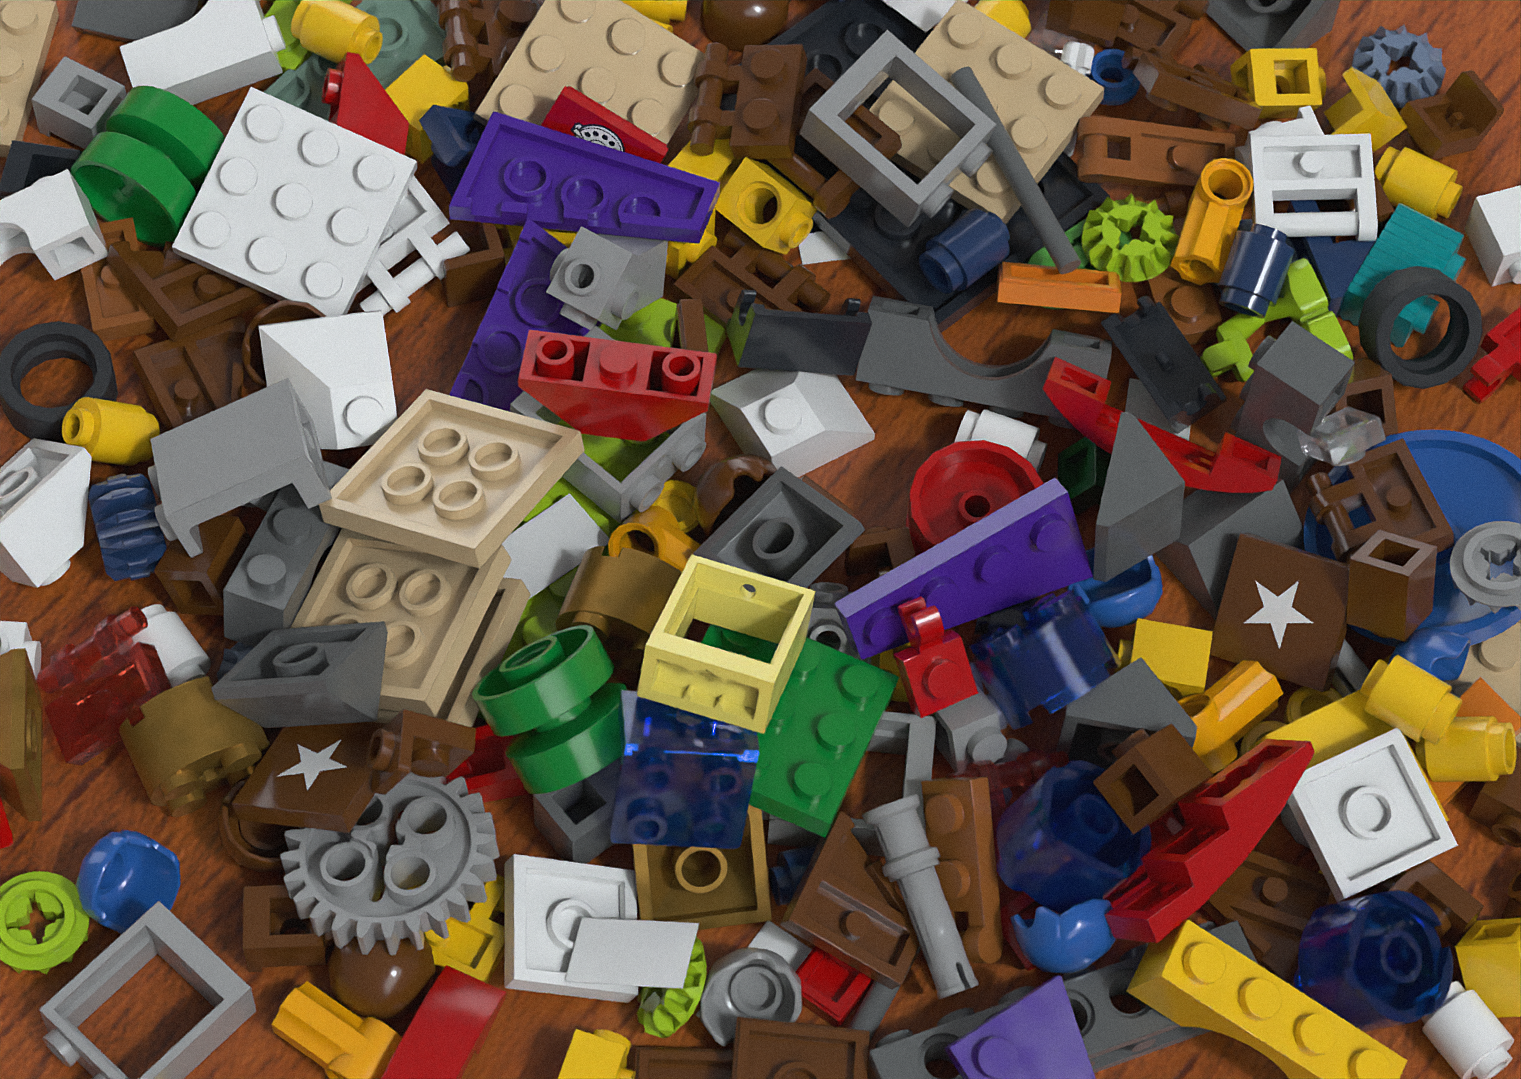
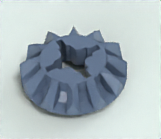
M1404 24L1396 31H1388L1380 26L1372 36H1362L1352 59L1353 68L1381 84L1395 108H1403L1408 101L1435 96L1442 85L1446 68L1443 67L1442 49L1433 48L1429 44L1427 32L1416 36L1408 33ZM1402 56L1410 57L1408 68L1402 67L1398 71L1394 70L1389 76L1387 75L1391 60L1397 61Z

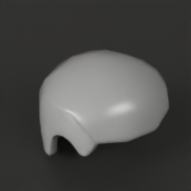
M754 947L739 948L715 961L706 976L700 998L701 1022L713 1039L722 1046L733 1043L734 1024L737 1017L795 1023L802 1011L801 979L781 955L767 949Z

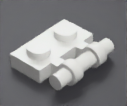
M413 176L358 292L371 282L378 288L376 292L360 303L365 312L382 310L383 316L392 309L396 313L411 303L408 298L411 294L435 276L440 280L444 278L443 262L446 259L462 256L470 251V248L457 231L438 245L432 240L431 237L450 224V222L415 176ZM417 249L422 257L393 278L387 270Z

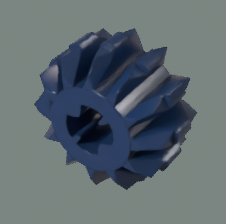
M120 474L107 477L105 481L92 484L88 492V500L106 574L114 581L125 579L133 581L150 577L151 573H155L154 569L167 549L163 531L155 514V506L157 504L151 482L143 474L128 476Z

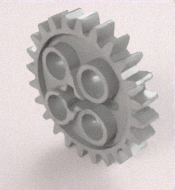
M410 771L386 795L375 793L350 833L304 827L285 832L284 836L289 851L281 854V861L286 874L284 881L289 897L294 900L300 919L310 917L314 933L317 936L332 930L336 947L342 948L356 936L362 954L367 955L373 948L376 940H385L389 954L396 955L400 939L409 937L412 944L418 950L423 949V932L432 929L438 936L446 939L449 937L446 924L448 918L453 917L465 923L471 920L466 900L475 903L486 902L487 896L483 882L496 880L497 875L493 859L499 857L491 812H485L482 796L479 792L468 794L466 781L462 776L447 784L446 777L427 778L415 775ZM401 811H403L399 821L398 815ZM430 831H437L431 834H425ZM349 877H356L349 881H343ZM386 885L382 899L376 902L380 896L381 890L383 892L384 886ZM415 885H422L421 887H418L413 890H406L407 888Z

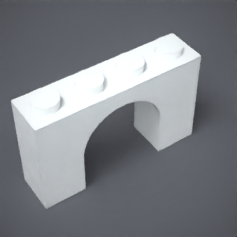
M208 0L205 6L185 23L120 46L133 88L142 85L157 87L177 95L191 105L283 73L276 52L286 49L275 16L272 15L264 18L259 0Z

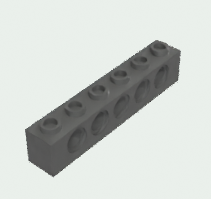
M1238 921L1217 927L1214 922L1198 925L1257 963ZM1149 943L1127 951L1120 957V962L1098 970L1095 965H1089L1082 970L1066 973L1062 976L1094 1073L1212 1031L1198 1027L1180 1026L1126 992ZM1026 986L1013 990L998 1001L999 1005L977 1013L974 1012L973 1008L956 1010L941 1018L937 1022L938 1027L913 1035L911 1030H901L885 1036L876 1043V1049L869 1052L867 1063L868 1079H937L927 1071L926 1064L934 1060H945L954 1065L945 1051V1047L1035 988L1033 986ZM1116 995L1130 996L1138 1002L1141 1011L1133 1014L1120 1012L1112 1005L1110 998ZM959 1073L958 1076H956L955 1078H952V1079H963V1078H962L961 1074Z

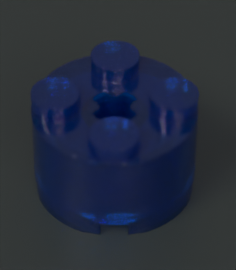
M1071 590L1057 597L1054 593L1049 594L1025 608L1021 612L1026 620L1024 624L1020 626L1016 624L1006 630H1003L1001 626L997 627L969 645L975 656L971 664L1010 729H1018L1033 723L1027 712L1039 705L1047 709L1049 714L1068 705L1110 676L1107 669L1119 668L1122 664L1082 596L1075 597Z
M1070 761L1064 767L1056 768L1054 766L1048 770L1002 814L997 827V843L1001 859L997 864L998 873L1004 883L1011 889L1024 891L1041 905L1062 914L1071 907L1088 900H1104L1143 865L1141 858L1151 850L1150 827L1148 825L1133 834L1093 783L1106 770L1089 762Z
M1405 891L1379 892L1319 907L1312 913L1301 936L1298 952L1299 968L1295 972L1293 982L1294 987L1361 1031L1369 1032L1416 1022L1425 1015L1434 1013L1441 1007L1449 993L1452 982L1453 958L1450 946L1442 948L1435 927L1442 926L1429 905L1417 896Z

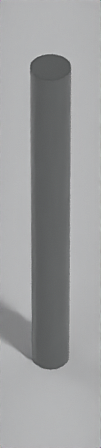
M963 67L957 70L950 77L955 89L997 124L987 142V146L993 150L992 154L1056 268L1060 274L1072 272L1079 267L1081 260L971 67Z

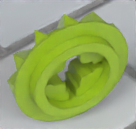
M1132 192L1124 200L1113 201L1107 196L1099 208L1095 211L1090 210L1081 236L1084 254L1091 265L1099 271L1117 272L1120 281L1123 282L1146 281L1164 272L1172 262L1179 239L1174 229L1173 215H1164L1158 209L1156 200L1149 204L1137 201ZM1132 226H1141L1140 240L1133 239L1128 245L1125 244L1121 250H1118L1121 231L1128 232Z
M43 871L21 874L4 883L0 887V960L11 966L17 973L23 970H38L47 974L51 967L62 962L72 963L74 954L82 942L88 941L89 915L82 908L75 884L61 875ZM33 902H37L39 911L43 912L46 920L56 919V923L45 926V936L42 937L43 943L37 944L36 939H33L30 930H20L21 926L30 923Z
M698 937L695 938L683 989L642 986V989L639 991L637 999L641 1004L637 1011L638 1022L644 1025L645 1033L659 1038L669 1037L679 1027L684 1025L695 1011L704 989L707 968L703 944Z

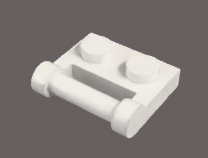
M1371 134L1250 136L1248 146L1249 167L1254 181L1251 193L1252 225L1262 224L1285 233L1287 237L1355 236L1356 241H1376L1378 221ZM1354 199L1355 211L1274 213L1273 201Z

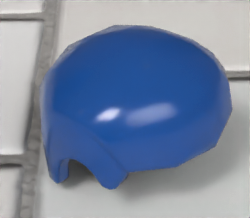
M1095 547L1086 550L1093 576ZM1153 555L1107 582L1093 580V577L1068 585L1067 591L1072 607L1084 621L1091 622L1099 627L1116 628L1130 626L1136 623L1137 618L1143 619L1152 614L1163 594L1161 572L1155 564Z
M1423 627L1415 630L1405 642L1400 641L1389 659V663L1396 655H1399L1442 681H1455L1462 673L1471 640L1468 637L1447 630Z
M122 829L119 832H111L99 839L82 860L75 885L82 908L93 920L102 926L123 934L158 901L170 911L181 885L180 862L174 852L138 831Z
M1091 899L1058 914L1046 907H1038L1035 919L1022 920L1019 914L1011 917L1016 939L1022 952L1033 965L1043 972L1073 973L1082 970L1107 953L1116 939L1113 937L1105 914L1113 909L1109 900Z

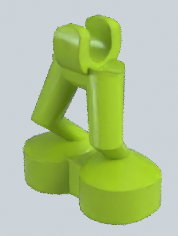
M1301 258L1290 264L1276 306L1268 307L1265 318L1260 319L1241 313L1236 314L1218 326L1216 336L1219 343L1203 351L1200 360L1213 378L1232 370L1238 381L1246 382L1254 372V370L1248 367L1253 354L1246 340L1265 322L1290 317L1294 323L1351 360H1353V354L1335 314L1327 308V297L1311 264L1306 258Z

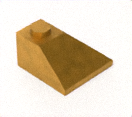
M26 648L12 649L0 656V795L3 800L29 822L42 821L43 701Z
M687 779L629 811L640 920L699 923L698 930L772 920L762 810L691 779Z

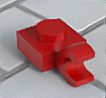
M1521 306L1486 333L1480 347L1488 354L1471 367L1469 372L1474 376L1462 387L1479 404L1487 400L1509 375H1512L1521 383Z
M921 596L899 605L900 619L911 647L895 653L894 657L911 711L918 717L924 718L978 694L962 638L951 629L944 632L943 622L937 607L932 605L927 608L925 600Z

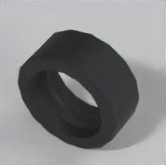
M1421 266L1397 270L1377 283L1364 301L1358 321L1360 344L1368 358L1391 373L1392 379L1401 385L1421 389L1445 384L1463 372L1477 353L1483 332L1481 310L1472 294L1438 269ZM1430 294L1438 295L1446 301L1450 311V321L1445 336L1436 348L1423 357L1411 360L1402 359L1391 348L1390 334L1394 320L1402 309L1416 298Z
M61 321L36 324L17 334L1 352L0 401L2 408L13 427L30 439L36 438L66 443L62 436L63 419L77 402L75 401L68 406L46 408L35 406L25 400L21 393L20 384L22 379L32 368L47 360L67 358L81 361L89 366L94 380L92 387L83 397L116 401L118 389L111 354L98 335L81 325Z

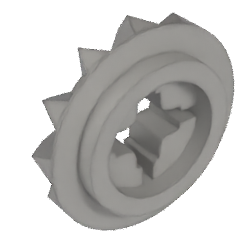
M1510 521L1484 523L1466 532L1455 544L1450 557L1453 586L1465 594L1470 606L1477 602L1488 605L1494 614L1501 607L1516 606L1521 610V524ZM1514 558V576L1502 573L1497 578L1492 577L1489 580V563L1492 562L1495 565L1501 566L1507 560L1511 562Z

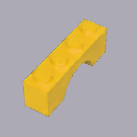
M1188 919L1184 920L1158 943H1149L1126 991L1180 1026L1212 1030L1251 1046L1278 1065L1289 1079H1399L1407 1063V1060Z

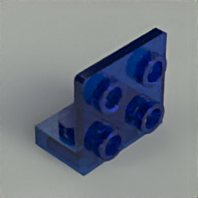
M621 690L618 717L622 757L609 828L610 840L613 843L724 849L739 848L742 842L760 751L757 732L637 696L638 691Z

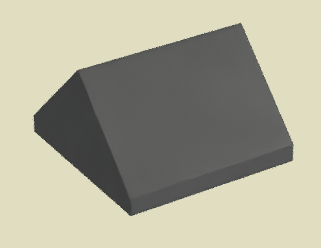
M1210 0L1206 13L1246 51L1249 49L1308 48L1332 31L1340 0Z
M1121 412L1096 522L1093 580L1107 582L1180 538L1185 481L1135 415Z
M781 466L693 554L807 588L865 531V528L860 521ZM750 584L743 585L749 592L756 591Z
M1277 479L1272 491L1228 493L1203 489L1196 490L1183 499L1180 538L1155 553L1215 621L1240 533L1248 532L1304 550V528L1283 479Z
M385 622L273 629L211 688L216 701L264 728L377 721L388 636Z
M1140 657L1067 704L1052 768L1099 777L1117 761L1112 751L1139 729L1143 728L1151 736L1172 723L1192 748L1196 738L1197 726L1142 657Z

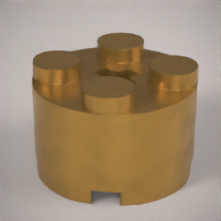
M605 546L592 547L583 555L557 616L556 629L560 631L579 625L593 627L614 665L615 677L627 685L638 688L646 643L682 572L657 557L635 549L622 547L618 557L601 556ZM692 619V621H691V623H690V625H689V627H688V630H687V632H686V634H685V636H684L685 639H687V636H688V634H689V632H690V629H691V627H692V624H693V622H694V619Z
M209 676L185 682L155 696L140 706L145 717L132 728L127 718L119 729L121 738L150 801L157 806H167L173 817L184 816L201 808L207 802L205 793L228 783L232 788L239 780L250 777L271 747L261 725L215 700L211 689L213 684Z

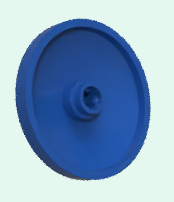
M1416 430L1389 435L1360 447L1346 456L1327 474L1333 486L1348 481L1345 459L1403 438L1454 533V546L1466 532L1484 523L1510 521L1521 524V459L1500 445L1471 434L1449 430ZM1363 506L1351 510L1348 514L1355 529L1371 523ZM1308 507L1304 523V551L1336 560L1331 550L1333 539L1326 525L1318 524L1310 507ZM1452 547L1437 553L1433 610L1417 629L1430 627L1447 630L1470 638V646L1486 641L1515 625L1521 620V610L1516 606L1501 607L1494 614L1488 605L1477 602L1470 606L1465 594L1453 586L1450 571V557L1454 548ZM1514 558L1511 562L1507 560L1501 566L1495 565L1492 562L1489 563V580L1492 577L1497 578L1502 573L1514 576ZM1348 624V627L1357 633L1391 647H1396L1401 641L1395 638H1382L1374 635L1369 630Z

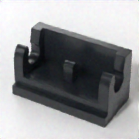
M743 289L740 292L732 318L728 319L726 326L738 367L854 376L872 326L869 313L858 312L861 303L860 299L847 298L842 305L840 314L832 315L765 309L764 304L754 303L756 290Z
M1143 296L1137 300L1139 308L1134 313L1125 318L1120 314L1114 313L1102 321L1101 324L1178 434L1228 399L1159 301L1154 304L1149 296Z

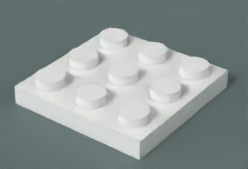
M250 87L172 245L173 252L280 301L308 302L326 316L347 314L417 169V161Z

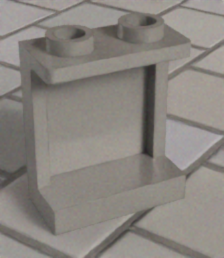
M288 378L150 439L155 465L148 468V475L156 494L162 501V504L155 506L158 523L169 541L179 539L191 558L203 553L198 524L288 484H294L308 509L332 499L314 421Z

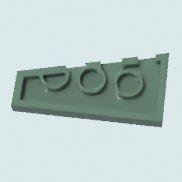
M363 0L356 6V8L377 17L379 20L380 32L383 36L382 47L375 60L367 66L384 89L392 84L423 54H426L441 67L446 65L442 50L446 31L440 28L437 8L430 0ZM312 53V56L297 70L288 69L264 93L328 121L330 105L321 102L322 88L327 69H336L338 64Z

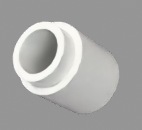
M986 409L981 414L967 410L955 442L986 440L1010 447L1028 460L1037 473H1039L1048 445L1038 441L1040 428Z
M160 604L150 605L131 616L121 629V636L125 640V653L156 695L185 682L206 677L211 666V660L175 612H167Z
M1454 981L1437 991L1417 1011V1015L1425 1023L1422 1028L1423 1033L1461 1079H1471L1474 1076L1478 1079H1491L1511 1062L1512 1057L1507 1050L1514 1043V1038L1474 990L1466 991L1458 981Z

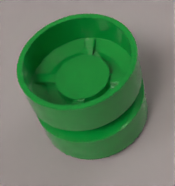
M136 86L128 92L107 120L106 132H101L92 139L73 164L70 173L89 199L93 211L104 221L111 222L133 217L137 240L150 246L164 248L166 242L175 241L226 137L206 115L177 95L153 86Z
M579 625L566 628L526 645L495 666L473 689L472 697L492 732L497 736L515 735L508 743L505 754L528 793L544 794L553 792L593 775L626 753L642 737L646 730L647 723L626 686L622 683L604 684L611 676L614 665L591 626Z

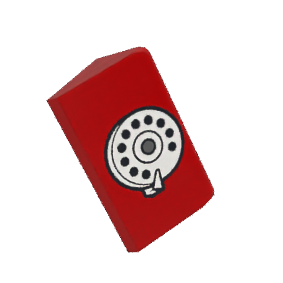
M564 86L540 125L657 163H661L669 150L662 141L571 86Z

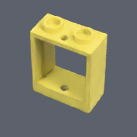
M691 554L646 643L637 696L764 734L806 641L816 591ZM750 584L756 591L749 592L743 585ZM692 619H696L777 643L778 647L769 664L688 640L684 636Z

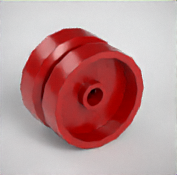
M986 440L955 442L933 452L916 471L909 492L908 513L904 527L909 528L915 555H920L1043 485L1044 483L1033 465L1010 447Z

